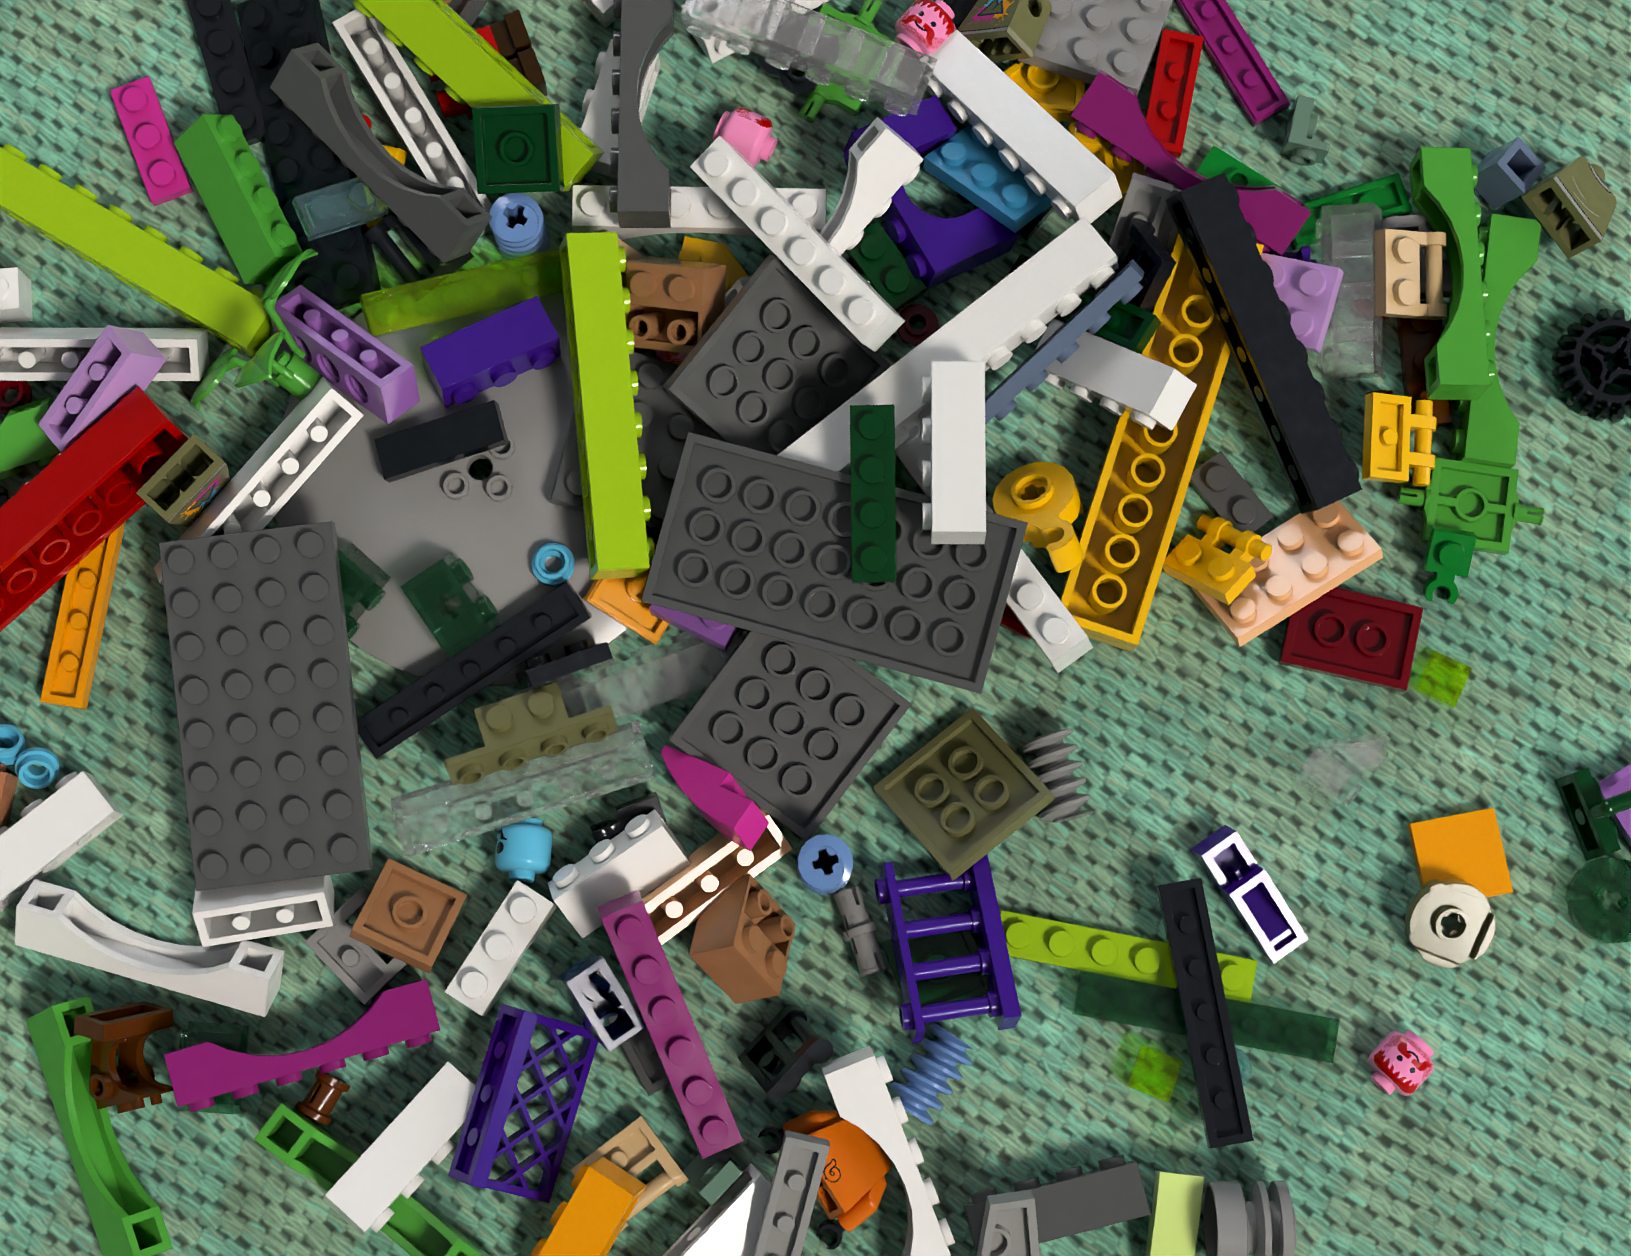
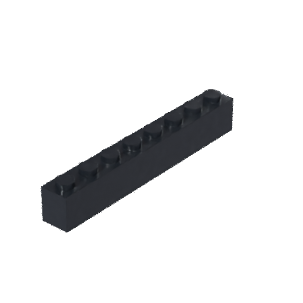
M1222 173L1182 190L1165 200L1301 514L1319 510L1362 490L1358 481L1359 470L1355 462L1348 457L1341 442L1342 431L1340 426L1331 418L1324 402V389L1311 373L1307 363V350L1303 343L1296 338L1291 327L1290 311L1287 305L1278 297L1273 285V272L1270 266L1262 260L1258 251L1256 233L1252 225L1245 221L1239 207L1240 199L1235 186L1228 182L1225 173Z

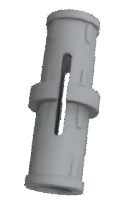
M857 886L834 894L833 897L840 911L846 931L843 932L845 942H850L860 976L865 978L887 970V966L874 933L878 931L876 924L870 921L860 887Z

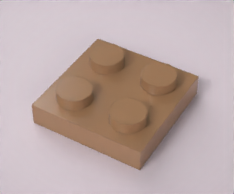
M388 858L349 937L424 972L430 973L465 902L467 894Z

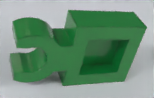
M1438 526L1431 527L1423 567L1425 571L1434 572V574L1425 581L1423 586L1426 600L1432 601L1434 590L1439 586H1445L1448 588L1446 593L1448 604L1456 602L1458 588L1454 582L1455 575L1468 577L1477 538L1474 532Z

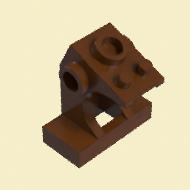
M142 1001L74 1016V1034L91 1039L89 1091L96 1101L97 1109L116 1105L118 1114L145 1107L143 1098L150 1097L151 1105L163 1103L161 1094L173 1091L172 1086L155 1080L154 1070L148 1063H144L143 1055L144 1043L149 1035L157 1030L173 1027V1009ZM119 1046L118 1066H116L115 1056Z

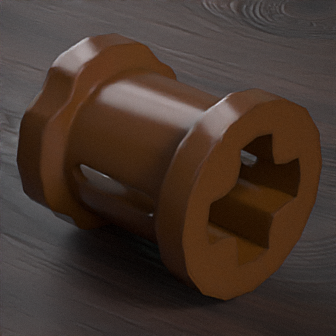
M316 1068L314 1072L315 1081L304 1100L298 1101L295 1108L310 1118L329 1126L332 1121L330 1114L342 1092H348L351 1086L329 1072L320 1074L319 1068Z

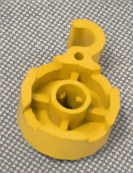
M1053 462L1030 463L1020 466L1007 474L997 485L992 498L995 514L1028 522L1023 542H1032L1034 548H1045L1057 573H1063L1076 567L1081 561L1083 554L1071 524L1076 520L1079 513L1083 514L1084 509L1072 474L1064 466Z

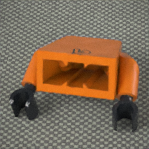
M810 1110L784 1122L782 1129L775 1127L763 1129L759 1133L758 1138L770 1132L777 1136V1146L766 1151V1154L780 1152L786 1130L829 1140L830 1148L816 1197L829 1219L821 1222L816 1236L828 1228L836 1231L837 1239L827 1245V1249L833 1250L841 1244L844 1231H853L877 1211L887 1186L885 1174L892 1168V1162L874 1139L858 1126L840 1117L838 1110Z

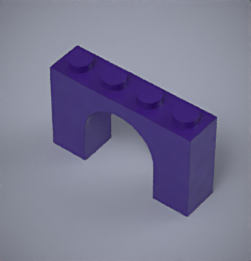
M937 95L881 119L913 146L923 159L953 137L957 131ZM871 124L851 132L843 150L847 167L849 149ZM903 185L891 197L892 202L887 211L882 215L888 236L895 244L900 246L906 256V263L915 279L920 278L927 287L926 290L1010 252L1020 235L1019 231L1014 233L980 208L955 218H939L929 215L914 205L907 196Z

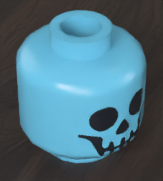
M529 817L510 818L509 823L500 827L497 831L495 866L497 869L509 873V881L516 882L518 880L521 883L534 882L535 875L543 874L550 868L551 831L543 827V821L540 819Z

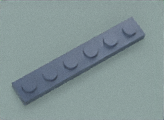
M1133 259L985 397V425L993 417L998 421L1005 418L1018 404L1013 398L1024 388L1030 393L1035 390L1048 377L1044 370L1055 359L1061 364L1066 361L1080 347L1076 340L1087 329L1092 335L1096 333L1111 318L1107 311L1117 301L1120 300L1125 305L1140 292L1143 286L1139 281L1143 278L1144 271Z

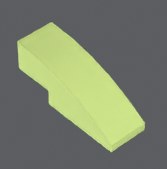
M1155 1170L1152 1212L1149 1215L1145 1256H1195L1202 1204L1203 1176Z

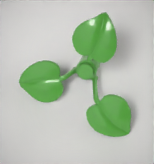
M314 249L305 250L279 269L260 299V303L264 305L265 310L279 331L271 336L248 362L234 357L238 352L235 346L220 355L207 369L205 376L195 389L190 401L192 407L199 410L201 400L215 388L225 372L236 367L242 368L233 382L236 388L269 380L277 387L281 385L299 401L303 400L313 390L322 375L303 360L307 353L298 347L277 314L275 305L279 294L286 287L300 263L318 255ZM284 338L293 353L290 355L283 351L274 360L275 354Z

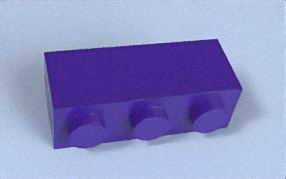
M537 296L420 347L423 366L445 408L455 403L458 405L468 403L479 392L493 386H506L513 382L517 375L531 369L540 370L546 368L556 358L561 356L559 336Z

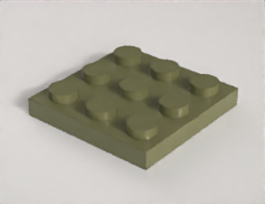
M973 707L872 787L876 795L952 881L957 879L1055 800L1052 792Z

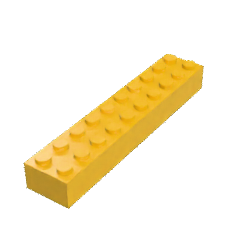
M1179 232L1170 254L1177 263L1152 311V314L1156 315L1161 323L1141 355L1175 368L1197 384L1172 431L1157 424L1153 430L1147 429L1130 419L1132 413L1124 411L1122 417L1117 416L1078 538L1083 555L1078 565L1067 572L1059 597L1088 638L1130 652L1139 644L1231 352ZM1256 243L1258 251L1261 255L1264 245Z

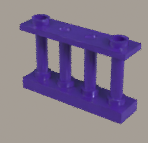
M988 854L954 881L946 873L896 880L893 862L884 863L880 878L875 879L874 882L875 894L878 904H885L904 1000V1004H899L900 1023L903 1031H910L912 1044L921 1042L926 1031L924 1023L988 1014L990 1018H996L998 1030L1015 1028L1022 1015ZM961 888L963 892H970L972 907L968 908V912L904 922L899 897ZM964 930H971L972 934L978 933L981 949H977L976 954L912 963L908 939ZM978 971L980 975H987L990 991H986L985 996L920 1005L916 984L918 980Z

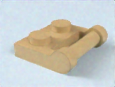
M1386 228L1375 231L1376 316L1424 320L1447 318V304H1443L1442 248L1447 246L1445 232H1418ZM1420 248H1425L1426 304L1420 303Z
M643 1116L637 1118L571 1169L575 1176L584 1164L590 1166L601 1157H604L635 1177L654 1161L658 1160L664 1171L646 1184L644 1192L627 1221L675 1184L679 1188L689 1180ZM627 1221L621 1231L629 1226Z

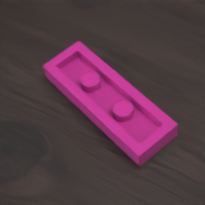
M147 76L110 90L151 203L157 206L192 193L193 189L180 154L174 145V138L150 77Z

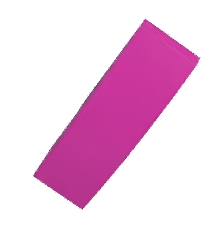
M665 745L661 754L666 766L680 789L697 811L713 828L730 841L751 851L769 824L754 801L745 797V792L730 772Z

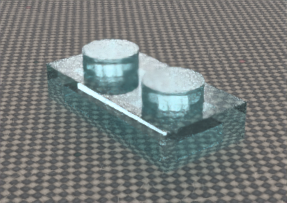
M359 177L296 196L292 202L308 241L386 217L389 212L388 206L381 199L374 196L370 192L369 187Z

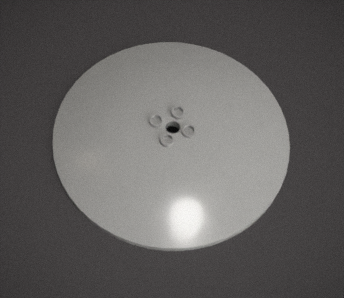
M505 272L450 275L417 302L408 294L411 289L407 287L385 297L357 315L351 321L414 365L420 402L387 424L344 393L358 406L364 416L276 514L278 528L328 521L335 523L348 639L366 653L389 666L421 677L558 587L541 583L532 571L531 563L534 553L538 548L547 543H559L571 551L575 560V569L568 581L592 616L531 658L548 653L550 659L553 660L566 655L564 647L587 638L591 646L607 642L609 645L625 633L628 628L583 600L594 580H590L584 512L549 503L574 408L563 285L537 277ZM537 296L559 336L561 356L556 358L546 368L540 370L531 369L517 375L516 379L506 386H493L479 392L468 403L460 405L455 403L445 408L423 366L420 347ZM634 347V352L656 358L655 353L651 349ZM293 395L285 411L283 421L300 403ZM492 400L499 404L509 444L390 483L384 480L374 439ZM487 459L492 463L493 469L489 477L483 480H476L469 475L470 465L475 460ZM646 531L647 538H652L653 542L657 544L660 534ZM550 557L545 563V568L549 572H556L561 568L562 562L557 557ZM524 662L488 686L518 683L515 673L526 670Z

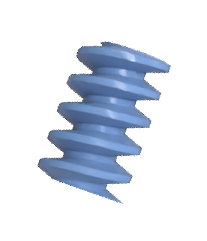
M508 193L499 197L490 209L489 214L492 218L489 221V225L501 254L509 261L517 262L521 265L531 266L539 262L547 253L550 243L549 233L538 203L530 196L522 193Z
M829 834L817 835L809 839L800 849L797 859L798 875L802 883L811 892L819 895H830L842 890L848 883L853 869V856L848 845L840 838ZM826 855L828 861H836V864L832 866L831 874L825 875L822 869H814V866L818 865L819 856Z
M932 1023L929 1028L936 1037V1040L922 1038L920 1042L927 1054L912 1053L910 1055L917 1069L913 1070L903 1067L900 1070L907 1084L892 1082L890 1085L896 1096L900 1097L904 1109L928 1125H932L934 1120L927 1112V1108L942 1110L944 1107L936 1096L937 1093L950 1096L953 1093V1090L946 1082L947 1078L959 1081L963 1078L956 1067L957 1063L971 1066L973 1063L965 1052L967 1048H973L935 1023Z

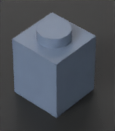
M1517 137L1489 152L1477 166L1478 180L1475 189L1493 209H1496L1525 194L1546 167L1526 144Z

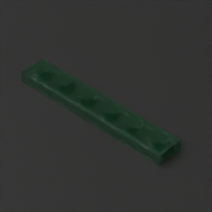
M1079 972L1072 1015L1186 1036L1176 989L1090 972ZM1226 998L1234 1044L1236 1046L1333 1063L1339 1019Z

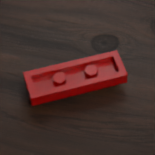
M1163 29L1145 119L1152 133L1164 148L1175 158L1180 159L1204 36Z

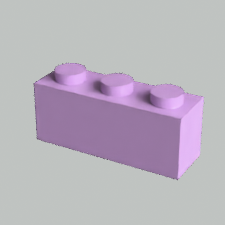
M107 325L43 416L38 426L60 452H64L83 435L90 425L97 423L111 411L123 396L130 394L138 386L145 391L167 359L143 332Z

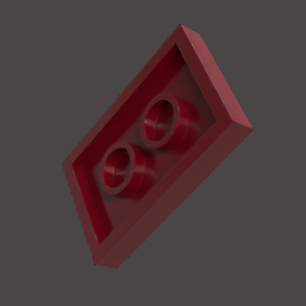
M1334 588L1287 618L1278 664L1405 692L1408 688L1423 607Z

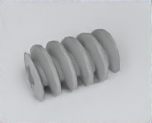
M1072 728L1032 738L1031 742L1022 747L1023 754L1036 756L1035 759L1026 765L1032 772H1040V775L1037 777L1052 792L1055 799L1047 805L1049 806L1048 809L1039 814V820L1043 822H1064L1094 813V811L1081 810L1080 808L1082 804L1091 799L1090 794L1076 793V789L1086 783V778L1075 777L1071 773L1082 766L1081 761L1068 760L1067 755L1078 749L1077 744L1063 742L1065 737L1074 732Z

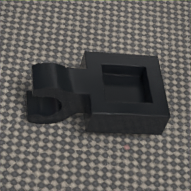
M653 792L615 806L619 819L602 821L590 826L597 844L605 839L611 840L624 831L626 825L633 818L642 814L647 815L654 809L667 826L668 824L657 793Z

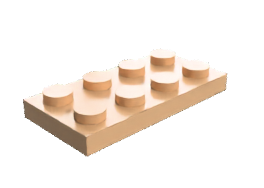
M1336 501L1316 511L1304 514L1299 513L1262 536V541L1272 546V554L1266 561L1256 557L1250 561L1249 564L1253 566L1256 576L1230 605L1193 587L1192 590L1237 645L1241 647L1382 559V548L1339 501Z

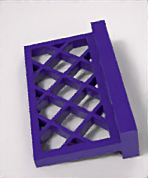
M501 1003L448 1176L471 1186L483 1189L489 1188L549 1203L598 1041L584 1027ZM538 1023L544 1025L550 1041L533 1051L530 1041L535 1025ZM556 1029L562 1030L564 1032L558 1035ZM576 1035L584 1037L579 1055L569 1061L562 1044ZM554 1050L561 1067L545 1078L538 1061ZM530 1067L537 1084L520 1094L517 1087L520 1073ZM565 1077L569 1085L566 1098L556 1104L549 1087ZM541 1093L548 1110L534 1120H531L525 1103ZM517 1110L523 1127L507 1137L504 1131L507 1116ZM550 1120H553L556 1127L554 1139L543 1146L536 1130ZM528 1136L535 1153L518 1164L512 1147ZM504 1153L510 1170L496 1180L488 1178L494 1159ZM537 1163H540L543 1175L538 1190L528 1187L523 1173ZM515 1179L517 1185L511 1184L510 1182Z

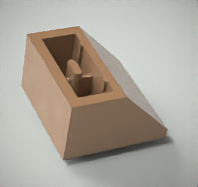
M652 256L627 261L626 287H628L630 293V311L625 313L626 328L633 330L634 347L689 354L723 312L725 307L726 264Z
M751 874L743 875L698 918L689 955L735 1004L779 996L787 970L791 942L795 935V923Z

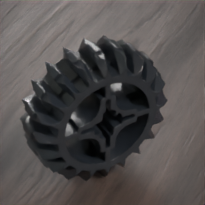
M1601 309L1596 314V318L1591 313H1586L1580 318V323L1572 322L1567 327L1568 335L1563 334L1557 340V344L1561 349L1553 353L1552 360L1561 365L1552 370L1551 376L1557 378L1564 377L1565 379L1557 386V392H1565L1569 389L1572 395L1567 399V405L1572 406L1577 401H1580L1583 404L1580 408V416H1586L1592 409H1595L1596 422H1602L1608 414L1613 422L1621 421L1624 418V414L1631 418V393L1625 395L1603 393L1610 384H1617L1622 387L1628 385L1631 387V357L1629 352L1631 348V319L1628 322L1625 321L1624 309L1617 310L1612 318L1607 309ZM1596 336L1617 338L1610 347H1605L1598 343L1593 346L1586 342L1587 339ZM1615 354L1612 361L1615 363L1613 368L1617 369L1604 378L1608 372L1605 365L1609 363L1604 361ZM1581 365L1585 366L1591 373L1590 383L1584 376Z

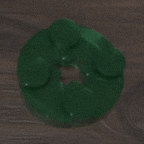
M1608 857L1586 863L1574 874L1565 894L1568 912L1573 923L1585 936L1602 944L1631 941V861ZM1605 890L1609 893L1616 891L1620 893L1621 898L1617 902L1620 906L1619 911L1616 912L1612 908H1604L1602 902L1604 901L1603 893Z

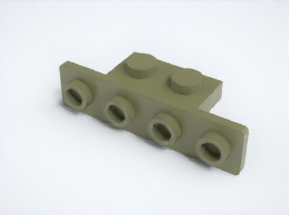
M554 682L474 709L485 746L444 760V764L453 785L461 783L473 784L482 780L485 775L503 769L515 770L524 766L527 761L542 756H557L564 753L569 747L584 742L594 743L602 741L611 733L618 731V726L610 705L569 718L558 684Z

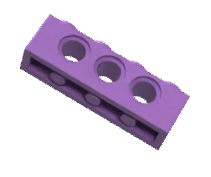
M299 285L277 300L275 305L277 314L298 347L307 353L303 360L318 371L322 377H325L329 382L385 423H391L420 402L414 365L302 285ZM271 319L272 326H273V330H274V334H275V333H277L279 330L277 329V327L275 326L274 322H273L272 319ZM283 338L280 346L292 354L293 352Z

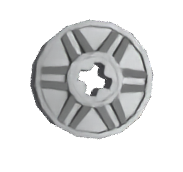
M1285 1180L1271 1181L1268 1194L1263 1181H1254L1250 1190L1249 1201H1245L1238 1181L1206 1183L1203 1201L1206 1256H1294L1297 1241L1296 1217L1289 1188Z

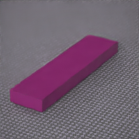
M1174 0L1194 34L1204 36L1202 44L1204 50L1253 128L1289 108L1291 103L1226 0Z

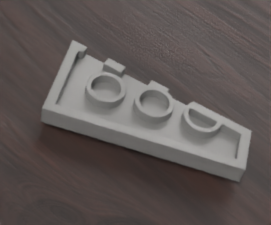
M1032 1189L987 1196L976 1256H1040L1036 1205Z

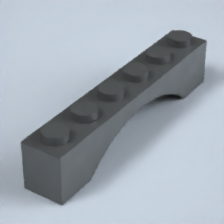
M614 0V18H621V31H613V56L620 57V69L612 70L613 95H619V108L611 109L612 134H619L618 147H611L610 150L611 173H618L617 187H610L609 191L610 213L618 214L620 228H671L670 173L657 158L645 137L640 122L639 108L642 87L648 70L660 49L674 35V0Z
M319 43L292 49L270 86L282 99L283 104L311 129L314 136L322 140L340 158L344 166L351 169L369 187L370 192L374 196L381 199L397 215L399 221L404 226L411 229L434 256L445 263L468 254L492 216L464 188L444 186L426 180L408 170L391 156L373 135L361 115L351 90L347 71Z

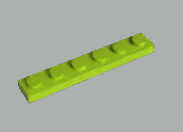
M1003 910L1000 911L1009 957L1176 990L1168 944L1166 942ZM1217 953L1226 1000L1250 1004L1257 960Z

